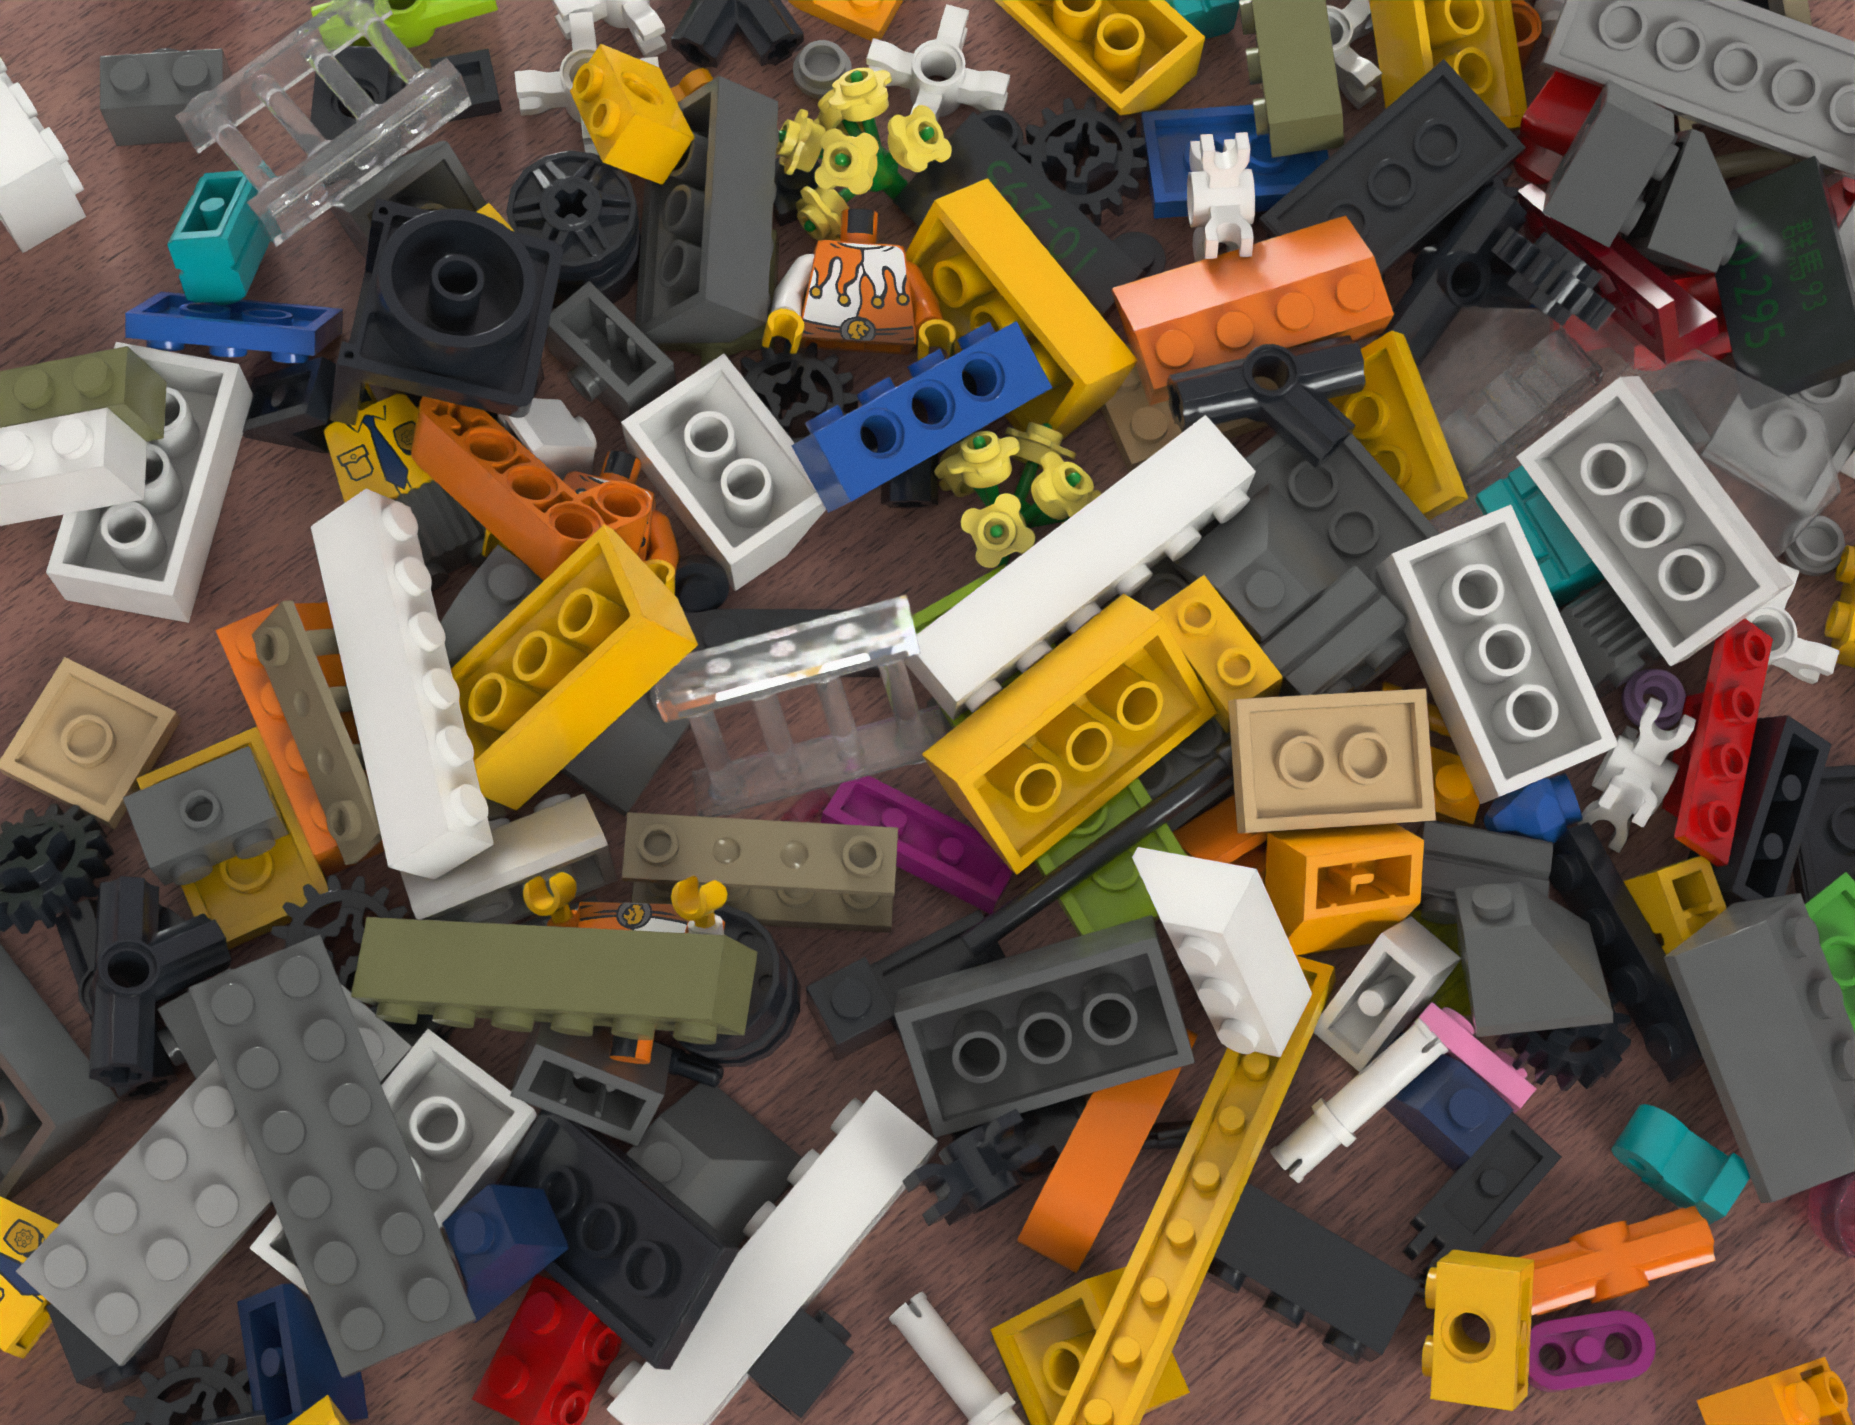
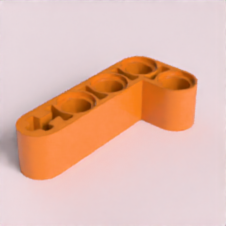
M422 397L411 446L413 460L542 580L548 578L603 525L612 528L638 556L652 507L651 498L645 490L626 481L613 480L577 494L486 411Z
M1186 1028L1192 1049L1198 1034ZM1182 1067L1092 1093L1051 1171L1017 1242L1074 1273L1078 1272Z

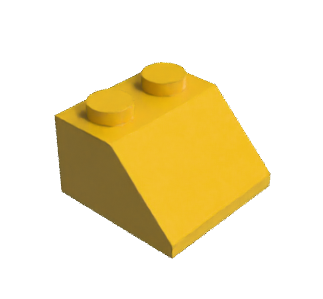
M1126 1267L1085 1279L990 1329L1031 1425H1054ZM1172 1352L1144 1414L1190 1393Z

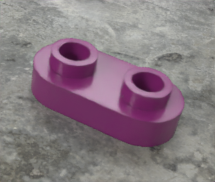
M1613 1310L1539 1323L1531 1328L1528 1383L1544 1392H1560L1623 1382L1638 1377L1651 1366L1654 1360L1656 1343L1653 1332L1641 1317L1625 1310ZM1609 1335L1618 1337L1624 1344L1625 1353L1621 1360L1610 1357L1606 1352L1605 1341ZM1542 1346H1550L1557 1351L1560 1361L1556 1370H1549L1541 1364L1539 1352Z

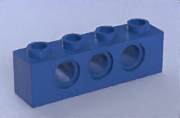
M989 321L957 339L963 351L945 359L941 349H938L907 367L913 377L907 382L895 387L889 376L857 394L862 405L858 409L844 415L840 406L836 405L805 423L811 435L791 446L828 513L852 502L1053 388L1017 321L995 332ZM963 371H966L974 378L977 385V395L971 394L964 386L962 380ZM912 398L919 400L925 406L928 414L927 424L918 420L914 415ZM861 426L869 428L875 434L878 442L876 453L870 451L863 444L860 436Z

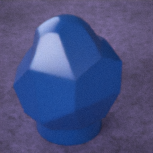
M1562 773L1551 778L1545 777L1495 798L1483 821L1488 831L1543 840L1553 844L1566 832L1567 826L1583 821V817L1572 785L1566 773Z

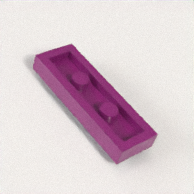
M853 767L850 768L822 813L820 823L898 827L897 867L989 914L993 913L1015 874L977 830Z

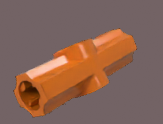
M1696 1206L1685 1209L1684 1207L1630 1225H1627L1626 1220L1607 1224L1568 1238L1569 1243L1518 1257L1534 1260L1531 1316L1533 1318L1567 1308L1569 1305L1585 1300H1590L1591 1304L1617 1298L1649 1287V1281L1716 1261L1713 1235L1707 1220L1701 1216Z

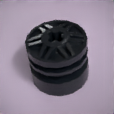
M571 150L546 155L522 171L510 189L506 213L509 225L515 232L555 241L563 248V259L552 308L556 309L588 281L613 304L625 297L638 279L641 242L637 203L631 182L619 168L603 163L600 156L595 153Z
M723 905L715 910L714 914L720 916L725 921L724 935L758 952L745 1035L717 1034L716 1044L713 1045L677 1041L693 1056L722 1065L723 1067H746L771 1056L790 1036L800 1013L801 985L791 961L779 947L770 932L750 913ZM668 1031L673 1036L674 1031Z

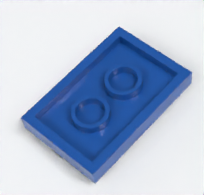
M1253 105L1141 112L1140 131L1141 137L1145 138L1146 156L1144 157L1147 161V177L1154 219L1188 216L1187 179L1188 173L1192 172L1189 163L1190 141H1200V135L1213 134L1215 151L1223 153L1224 140L1235 139V133H1248L1250 159L1245 169H1251L1253 173L1255 212L1268 211L1329 158L1328 150L1272 158L1269 134L1257 136Z
M161 291L125 313V338L146 340L147 348L164 351H180L185 349V344L209 346L208 353L219 357H243L247 355V350L271 352V359L273 361L304 363L309 361V355L315 356L342 334L343 309L245 299L228 305H218L213 302L194 303L187 300L185 294Z

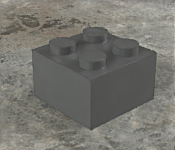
M1608 79L1546 187L1542 213L1607 247H1610L1618 232L1628 236L1645 208L1646 202L1642 201L1646 192L1644 188L1650 177L1661 181L1678 152L1679 147L1675 146L1678 135L1674 133V113Z

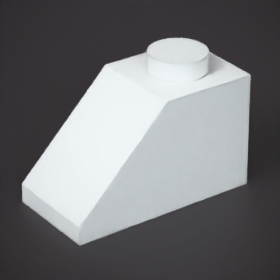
M533 398L529 413L522 418L497 414V422L562 481L566 474L571 471L592 475L594 452L597 449L596 438L588 423L581 416L574 418L561 400Z
M1409 917L1379 935L1321 1014L1314 1033L1356 1070L1361 1072L1422 1011L1461 958L1414 918Z

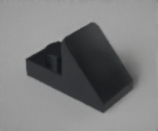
M319 357L253 378L250 388L253 397L242 436L248 439L318 453H330L324 429L336 422L330 420L336 364L324 357Z

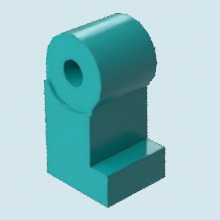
M1648 1104L1639 1105L1611 1148L1613 1155L1624 1166L1641 1177L1640 1180L1673 1204L1679 1208L1684 1207V1209L1696 1206L1701 1216L1707 1220L1708 1225L1727 1215L1750 1179L1743 1158L1734 1152L1726 1155L1691 1132L1671 1114Z

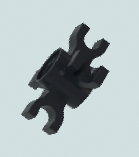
M1014 1109L996 1118L991 1123H986L971 1130L939 1152L938 1155L944 1165L926 1164L914 1170L902 1181L908 1192L915 1190L919 1186H926L929 1193H936L938 1203L922 1214L928 1226L945 1218L950 1226L972 1213H979L995 1205L1026 1183L1020 1171L1026 1173L1037 1172L1049 1166L1060 1156L1054 1145L1042 1151L1037 1142L1030 1146L1027 1143L1026 1135L1040 1124L1034 1112L1022 1118L1018 1110Z

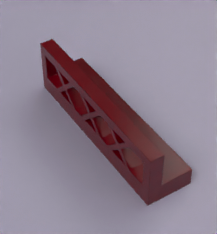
M1533 182L1517 190L1519 204L1527 212L1525 215L1526 222L1523 224L1526 239L1534 244L1541 234L1546 232L1601 274L1603 277L1592 290L1616 307L1610 317L1664 364L1667 365L1719 335L1717 316L1619 235H1616L1610 247H1607L1542 213L1545 192Z

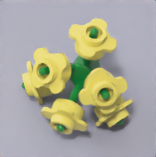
M864 67L844 73L832 84L833 89L827 92L818 102L820 112L817 119L813 121L807 118L808 111L800 109L795 120L787 119L779 131V143L776 154L780 155L779 164L785 166V174L792 175L796 168L809 172L814 167L817 159H822L821 166L815 171V180L819 186L815 190L805 186L800 191L803 199L796 202L797 216L800 224L816 240L840 241L841 211L850 209L847 202L855 195H862L868 190L871 192L882 190L894 200L908 184L907 180L898 173V164L914 172H922L927 168L929 162L933 160L944 162L951 156V145L944 138L942 128L936 121L934 112L924 105L915 107L909 116H893L888 122V148L890 152L882 146L875 117L885 112L889 106V95L885 87L892 81V78L888 71L879 70L874 72L873 69ZM836 186L845 187L839 193L833 189Z
M1029 422L1025 432L1007 427L1005 434L1009 437L1002 439L990 431L970 434L963 441L950 447L942 455L940 464L934 471L939 479L942 478L939 486L943 491L952 490L957 497H964L976 492L985 504L986 508L981 510L977 508L966 510L961 518L962 529L966 533L971 534L977 547L976 560L984 567L994 568L996 566L1000 567L1003 564L1007 566L1013 552L1023 554L1034 546L1035 533L1030 528L1060 522L1063 524L1101 495L1099 490H1094L1092 479L1081 467L1075 463L1063 461L1062 457L1075 460L1077 454L1060 446L1064 436L1053 430L1049 423L1039 425ZM1009 456L1025 463L1014 495L1009 493L1000 495L997 484L1006 480L1012 472ZM1037 470H1043V472L1035 478ZM1030 488L1035 501L1033 505L1026 501Z

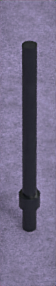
M1231 737L1211 750L1213 758L960 935L963 944L974 958L1227 779L1234 782Z

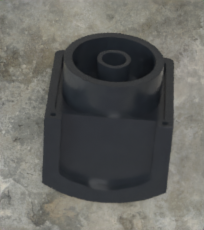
M377 198L371 220L365 272L349 343L342 341L336 364L330 420L355 426L366 383L514 418L525 417L530 411L563 259V248L555 241L511 231L495 219L474 211L464 209L428 211Z

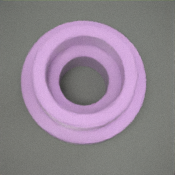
M1646 669L1636 673L1629 679L1622 692V706L1627 717L1635 725L1640 726L1642 713L1646 706L1643 701L1644 694H1653L1662 702V709L1654 720L1657 727L1666 730L1679 721L1682 716L1686 694L1676 676L1664 670Z

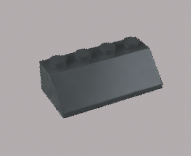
M718 76L678 102L695 138L664 184L661 185L645 179L635 326L653 343L732 342L767 323V315L771 305V298L768 293L770 259L774 248V242L771 237L772 214L777 192L774 176L776 149L779 143V130L777 128L778 101Z
M500 545L495 547L462 588L440 622L445 632L446 640L444 644L450 668L459 662L544 581L526 564ZM672 668L560 772L625 817L693 725L711 694Z
M1800 893L1733 903L1664 957L1761 1203L1775 1202L1855 1171V1032L1844 1006L1842 990L1834 980L1821 948L1817 926L1809 917Z
M1152 915L904 987L896 992L894 1015L934 1138L992 1122L1014 1109H1017L1020 1114L1195 1063L1173 981Z
M0 944V1196L11 1200L90 1140L119 1100L109 1087L104 1086L103 1083L97 1080L89 1079L90 1061L71 1038L66 1027L59 1022L31 985L28 977L21 972Z

